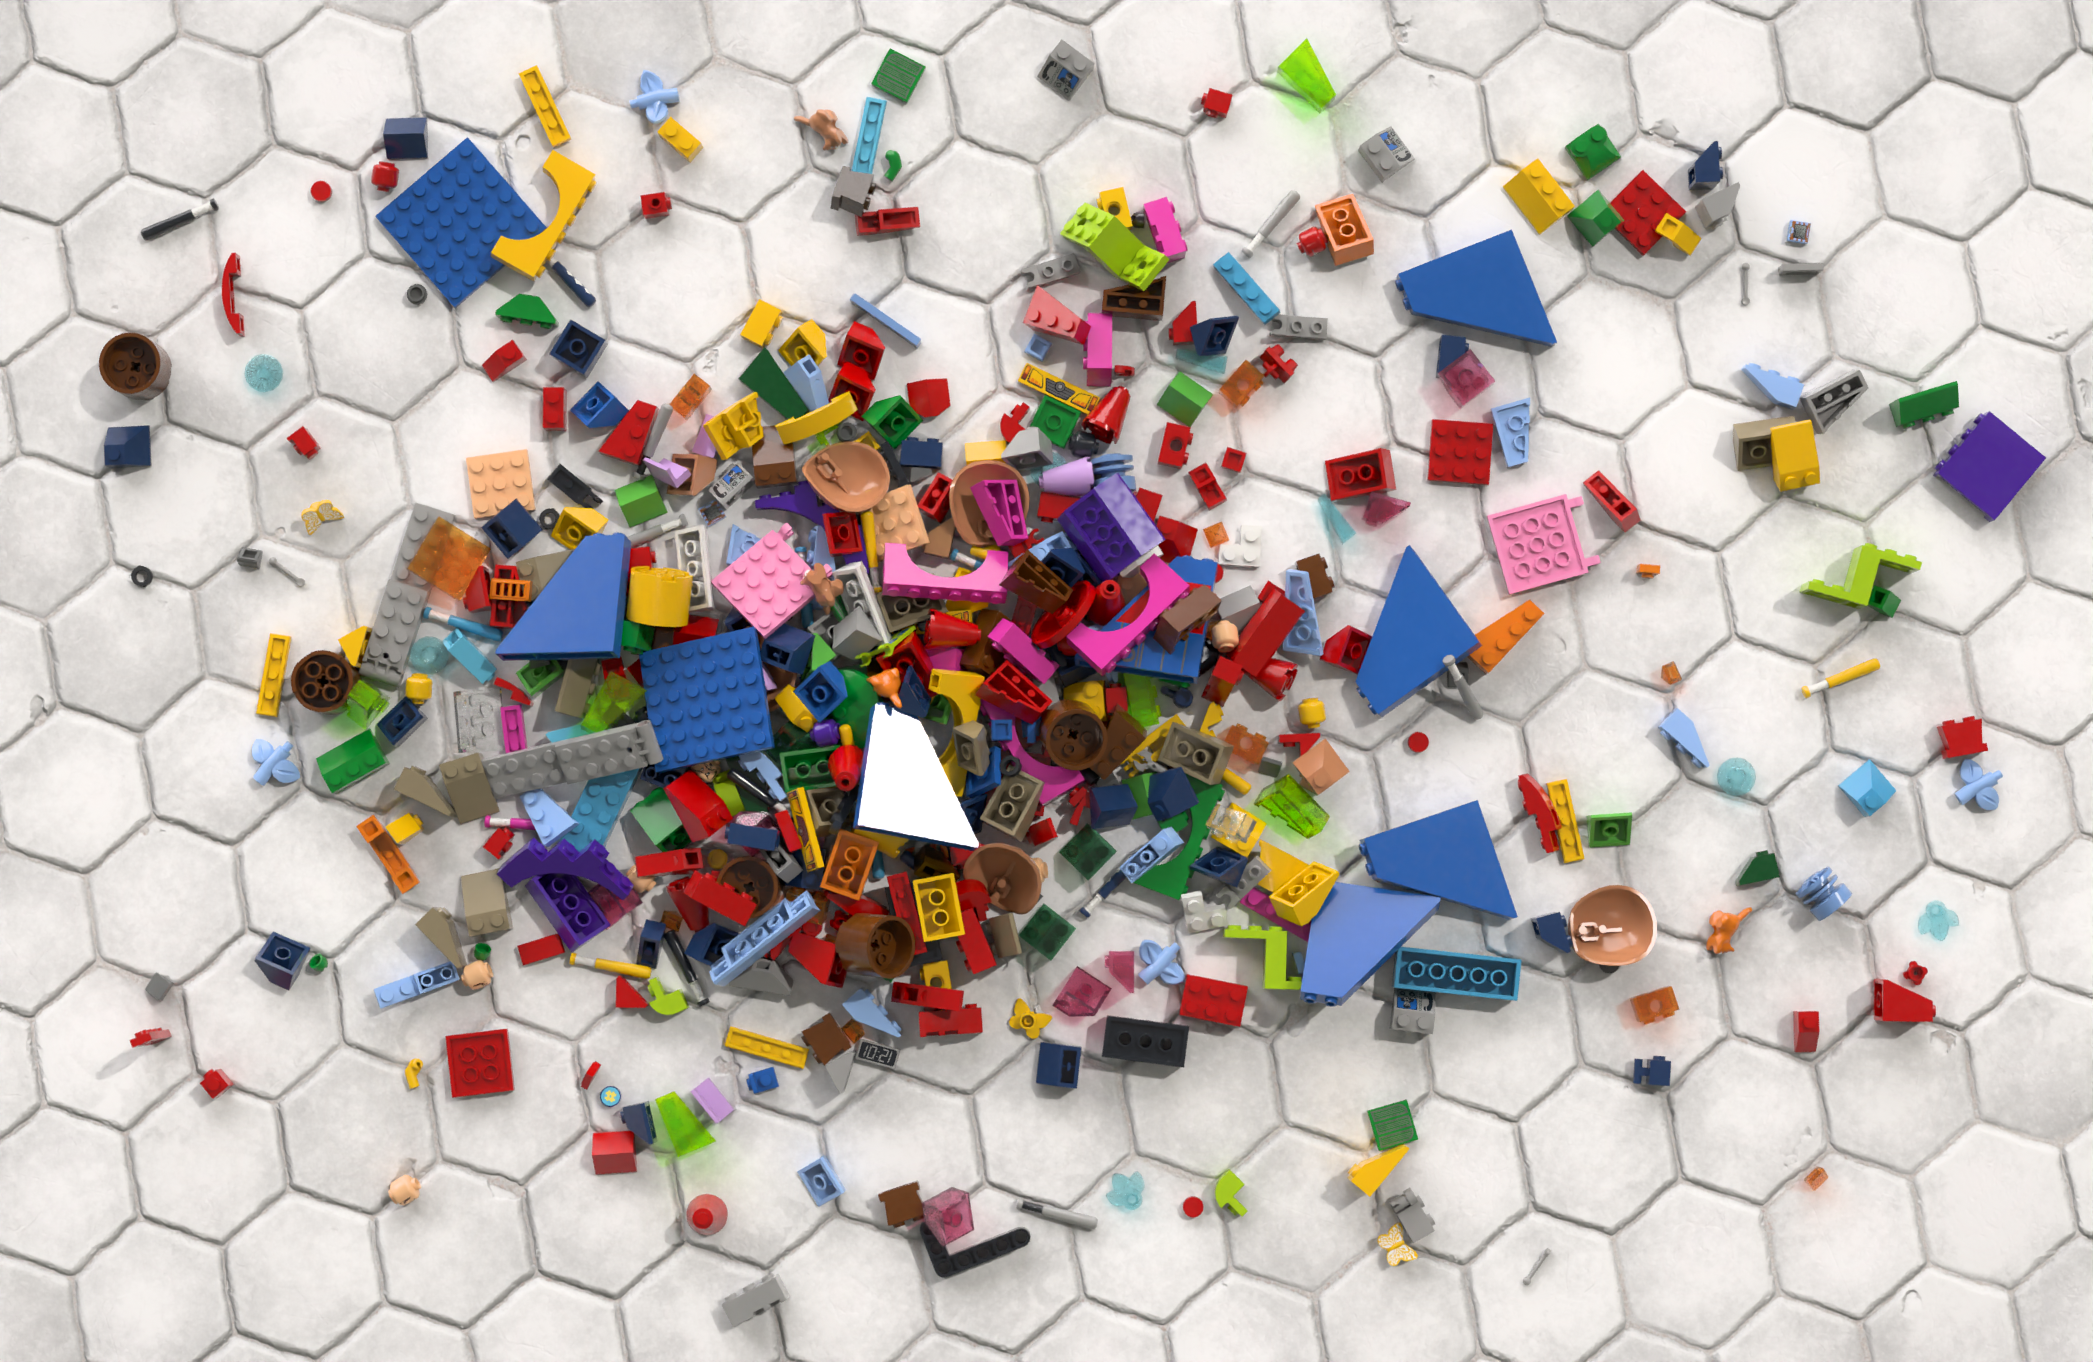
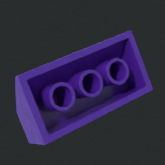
M563 873L542 874L533 877L525 885L571 953L611 926L575 875Z

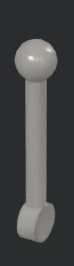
M1748 263L1742 264V269L1744 270V298L1741 300V303L1743 305L1750 303L1748 298V270L1750 265Z
M272 557L269 559L270 565L278 567L294 579L298 586L305 584L304 579L296 577L279 564L276 558Z
M1549 1248L1545 1250L1543 1256L1528 1277L1523 1279L1525 1285L1531 1283V1278L1550 1254L1551 1250Z

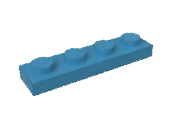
M1229 252L1213 264L1218 273L1264 325L1280 313L1279 308Z

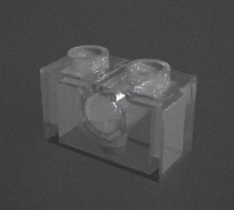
M1216 803L1205 825L1212 830L1211 833L1219 838L1226 836V839L1237 844L1240 841L1246 844L1257 822L1245 813Z

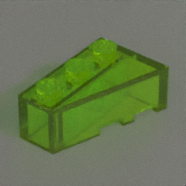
M1306 38L1278 66L1277 73L1321 114L1334 101L1336 93Z
M610 671L585 716L581 729L590 734L609 730L645 696L647 690Z
M1123 673L1132 717L1143 727L1159 724L1158 717H1162L1160 705L1155 704L1154 698L1158 697L1155 685H1151L1150 680L1154 677Z
M359 680L347 696V704L349 705L347 707L349 711L347 717L367 730L380 711L383 713L388 708L390 697L372 683Z
M1290 774L1263 788L1254 802V805L1258 808L1261 805L1271 812L1270 815L1274 818L1278 816L1286 821L1288 827L1307 839L1322 832L1330 818L1327 812Z
M675 1091L654 1099L676 1157L716 1142Z

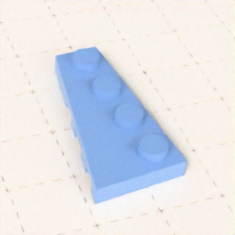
M1289 569L1286 571L1285 597L1305 612L1283 641V650L1321 656L1324 653L1309 573Z

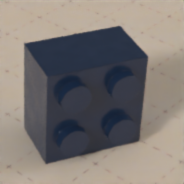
M570 319L549 354L552 358L588 378L608 343L605 339Z

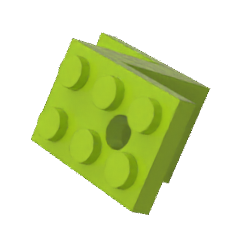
M1086 202L1077 209L1076 214L1064 225L1060 233L1065 239L1084 247L1115 278L1142 291L1146 290L1170 260L1166 255L1145 246L1114 215Z
M1865 543V545H1861L1853 550L1843 587L1838 585L1826 586L1824 581L1813 579L1801 585L1800 593L1860 609L1868 606L1879 565L1911 574L1921 569L1922 562L1917 561L1915 556L1905 554L1903 557L1897 555V551L1891 549L1882 551L1877 549L1878 546Z
M1228 925V929H1223V937L1264 939L1262 988L1301 990L1302 977L1288 976V980H1286L1287 931H1282V927L1269 926V930H1262V926H1248V930H1243L1241 925Z

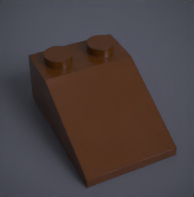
M775 425L762 427L764 437L752 445L757 489L798 484L793 442L783 444Z

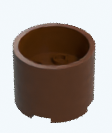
M122 333L110 339L103 347L99 357V370L105 383L113 390L131 399L149 400L160 395L169 384L172 367L171 360L161 346L138 333ZM137 365H140V367H139V368H140V371H139V372L136 371V370H137V368H136Z
M318 650L311 652L297 662L291 676V687L295 697L305 708L322 714L335 715L347 711L357 702L362 690V678L359 675V669L351 665L347 657L331 651ZM325 678L329 680L328 684H321V680H325Z
M1064 699L1052 704L1044 712L1039 727L1041 743L1052 760L1068 770H1083L1093 766L1103 756L1107 747L1108 737L1103 722L1088 704L1081 701ZM1070 729L1074 731L1072 736L1069 734Z
M743 856L733 859L722 868L717 882L722 885L726 882L735 887L734 891L740 895L742 892L747 893L746 884L753 883L755 890L747 894L753 897L752 901L757 905L750 918L763 916L777 905L781 896L782 885L780 877L776 875L769 863L761 858Z
M856 913L847 922L841 924L836 936L835 950L839 953L843 964L842 967L847 972L854 975L891 979L902 975L912 963L915 953V937L910 925L900 917Z

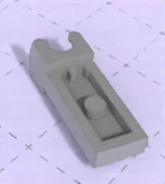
M1074 253L1021 270L1022 276L1029 275L1033 278V281L1027 284L1026 290H1032L1037 285L1041 287L1042 285L1080 274Z
M1278 314L1271 320L1280 325L1279 329H1273L1270 332L1271 337L1327 339L1328 318Z
M1256 856L1246 865L1238 887L1226 884L1217 893V897L1221 898L1225 894L1229 895L1231 902L1227 907L1231 909L1271 869Z

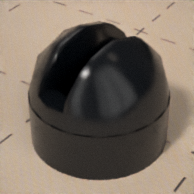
M1144 212L1134 213L1131 216L1133 227L1144 228Z

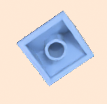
M825 1155L797 1171L818 1207L841 1195L846 1190Z

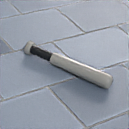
M662 404L644 448L641 462L637 471L633 473V477L636 479H645L644 472L647 466L643 459L645 457L651 459L673 412V407L669 404Z
M1019 1198L1016 1207L1017 1210H1031L1041 1213L1043 1216L1089 1229H1095L1098 1223L1096 1217L1047 1205H1037L1024 1201L1023 1198Z

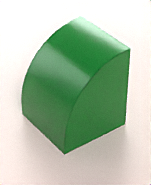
M1874 585L1868 606L1885 616L1893 618L1901 599L1893 592Z

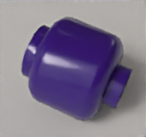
M825 719L820 723L818 721L815 722L813 729H810L811 740L815 741L819 747L836 745L839 739H841L839 734L840 724L836 723L833 719Z

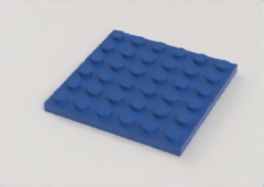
M468 137L375 216L455 308L506 266L491 257V251L500 236L513 240H525L535 237L547 229Z
M755 627L643 652V655L639 654L648 720L652 723L664 758L661 762L655 764L657 773L775 748L758 634Z

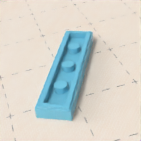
M866 98L852 171L869 174L873 172L887 104L886 100Z

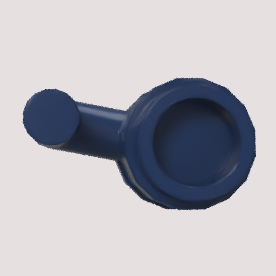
M1162 686L1160 689V693L1172 698L1173 703L1178 708H1188L1193 702V694L1187 688L1174 691L1167 686Z

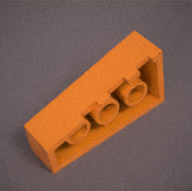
M1531 600L1526 601L1475 634L1482 646L1467 657L1481 671L1488 674L1545 613Z

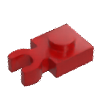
M1038 528L1030 532L1028 539L1015 546H1008L1014 558L1032 548L1031 545H1037L1044 541V538L1036 540L1033 537L1035 533L1039 532Z

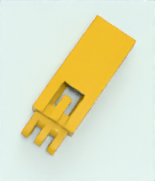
M1177 714L1149 734L1120 764L1122 765L1128 761L1129 764L1123 768L1125 772L1131 767L1134 769L1128 774L1130 778L1139 772L1133 760L1140 764L1148 763L1146 760H1142L1144 757L1138 755V752L1149 746L1154 752L1151 755V759L1153 762H1157L1172 722L1186 726Z

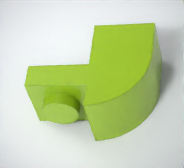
M729 769L719 773L713 779L716 794L724 800L732 817L735 818L745 814L746 810L736 784L727 778Z
M658 977L648 980L650 983L647 986L652 997H656V1000L649 1003L655 1011L664 1015H672L690 1008L682 989L666 995Z
M1230 1169L1218 1179L1214 1191L1215 1198L1221 1208L1228 1202L1230 1205L1227 1208L1235 1216L1239 1213L1243 1217L1248 1210L1234 1195L1245 1184Z

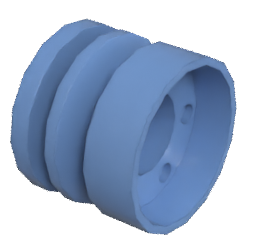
M1114 453L1091 459L1092 466L1100 467L1093 469V474L1101 475L1100 479L1094 480L1093 488L1114 474L1119 473L1132 492L1136 491L1135 476L1125 475V472L1134 469V465H1124L1125 463L1132 462L1133 456Z
M1826 867L1811 875L1796 892L1798 898L1807 895L1803 900L1804 904L1812 901L1815 902L1810 912L1818 921L1825 919L1835 912L1852 895V892L1844 883L1833 886L1838 876L1835 874L1827 878L1833 871L1830 867Z

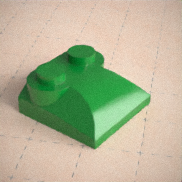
M1599 123L1565 146L1566 151L1587 181L1621 158L1609 139L1607 131Z

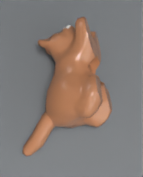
M819 109L809 119L802 116L794 117L795 121L810 126L824 138L825 145L823 150L839 149L841 143L848 144L846 135L835 126L838 119L833 111Z
M820 563L814 564V570H806L803 580L800 582L801 585H807L812 589L817 602L823 606L825 615H829L830 607L835 605V598L844 592L842 581L839 579L829 580L826 576L825 568Z

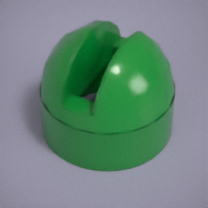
M485 943L476 944L474 957L477 960H487L490 956L491 947Z
M316 954L310 960L309 965L313 970L323 972L324 968L328 967V961L323 955Z

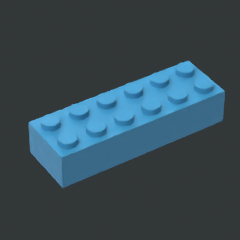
M642 768L588 780L571 816L579 825L561 837L560 841L565 838L579 852L594 839L606 847Z
M1400 947L1395 952L1392 987L1518 1001L1522 960Z

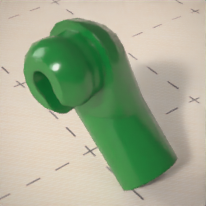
M889 150L886 152L885 158L889 161L890 168L884 177L893 182L902 168L899 153Z

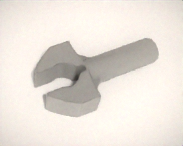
M1148 751L1137 753L1145 758L1146 762H1148L1147 764H1140L1133 760L1136 769L1141 772L1147 768L1157 773L1169 770L1153 762L1151 759L1152 753Z

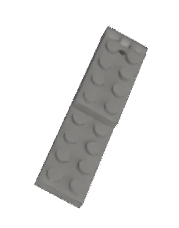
M415 503L391 579L388 580L362 660L360 676L400 687L456 515Z
M645 720L635 724L484 758L481 762L493 796L496 799L567 782L568 785L647 767L648 764L659 763L664 758L650 720Z

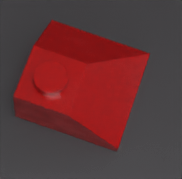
M854 321L846 334L837 365L843 367L846 361L864 369L868 377L875 380L885 346L872 328Z
M846 361L836 377L828 401L831 403V399L849 391L858 409L851 416L864 421L862 415L869 409L876 389L864 369Z
M1159 516L1157 528L1166 539L1158 545L1163 553L1159 558L1163 562L1171 563L1177 556H1190L1198 529L1180 521Z
M483 565L478 566L465 591L466 597H463L464 607L470 613L489 611L492 608L490 572Z
M1347 625L1326 640L1323 648L1324 654L1320 656L1319 660L1358 675L1372 636Z

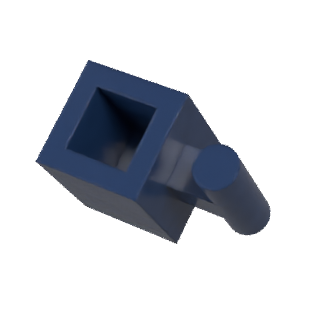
M1653 1056V1059H1647V1067H1642L1643 1059L1634 1058L1633 1083L1641 1084L1642 1076H1646V1084L1670 1086L1671 1061L1665 1060L1666 1056Z

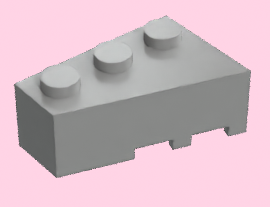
M1851 370L1801 396L1799 399L1809 419L1812 421L1816 434H1824L1869 387L1860 370Z
M770 1273L761 1278L762 1283L756 1286L752 1283L743 1288V1293L739 1295L733 1293L724 1298L726 1302L722 1304V1307L733 1327L788 1299L790 1295L779 1274L773 1276Z

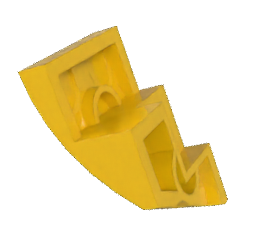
M753 392L729 406L703 425L722 460H727L742 448L751 447L764 437L761 426V412L757 408L756 399L759 398L757 392Z
M1260 839V859L1271 871L1257 885L1274 893L1309 866L1307 863Z

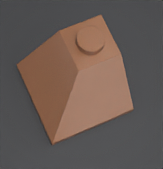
M673 454L672 462L687 468L691 476L678 488L668 484L666 494L697 495L714 480L717 459L694 454Z
M1326 738L1292 762L1316 796L1350 772Z

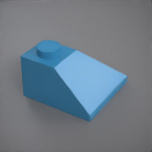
M1870 759L1838 785L1864 817H1870L1896 792L1895 788Z

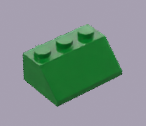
M1957 381L1898 398L1890 403L1889 406L1896 427L1903 426V429L1915 426V421L1922 420L1925 423L1934 420V416L1941 414L1942 417L1954 414L1953 410L1959 407Z
M371 728L316 758L321 775L333 794H338L390 764Z
M841 744L780 752L785 793L801 787L804 788V791L835 787L836 784L828 769V760L830 755Z

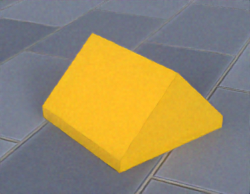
M1006 441L965 443L966 465L983 460L1006 463L1001 458L1002 452L1006 449Z
M362 626L338 639L351 665L361 668L372 628Z

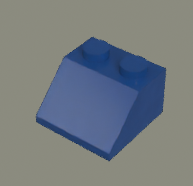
M831 661L820 665L793 691L819 723L848 697L844 677Z

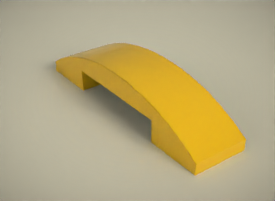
M848 391L831 399V403L797 419L792 417L775 425L783 444H788L824 431L846 419L858 409Z

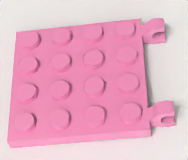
M1564 494L1487 516L1509 595L1589 573L1587 567L1601 563L1599 555L1584 558L1570 508L1583 505L1582 496L1568 500L1567 495Z
M788 523L784 524L778 533L774 530L770 531L711 581V584L752 627L756 628L757 632L764 639L815 598L809 586L800 584L805 571L812 569L786 544L785 540L794 534L792 527ZM825 564L823 567L829 579L833 576V569L828 564Z

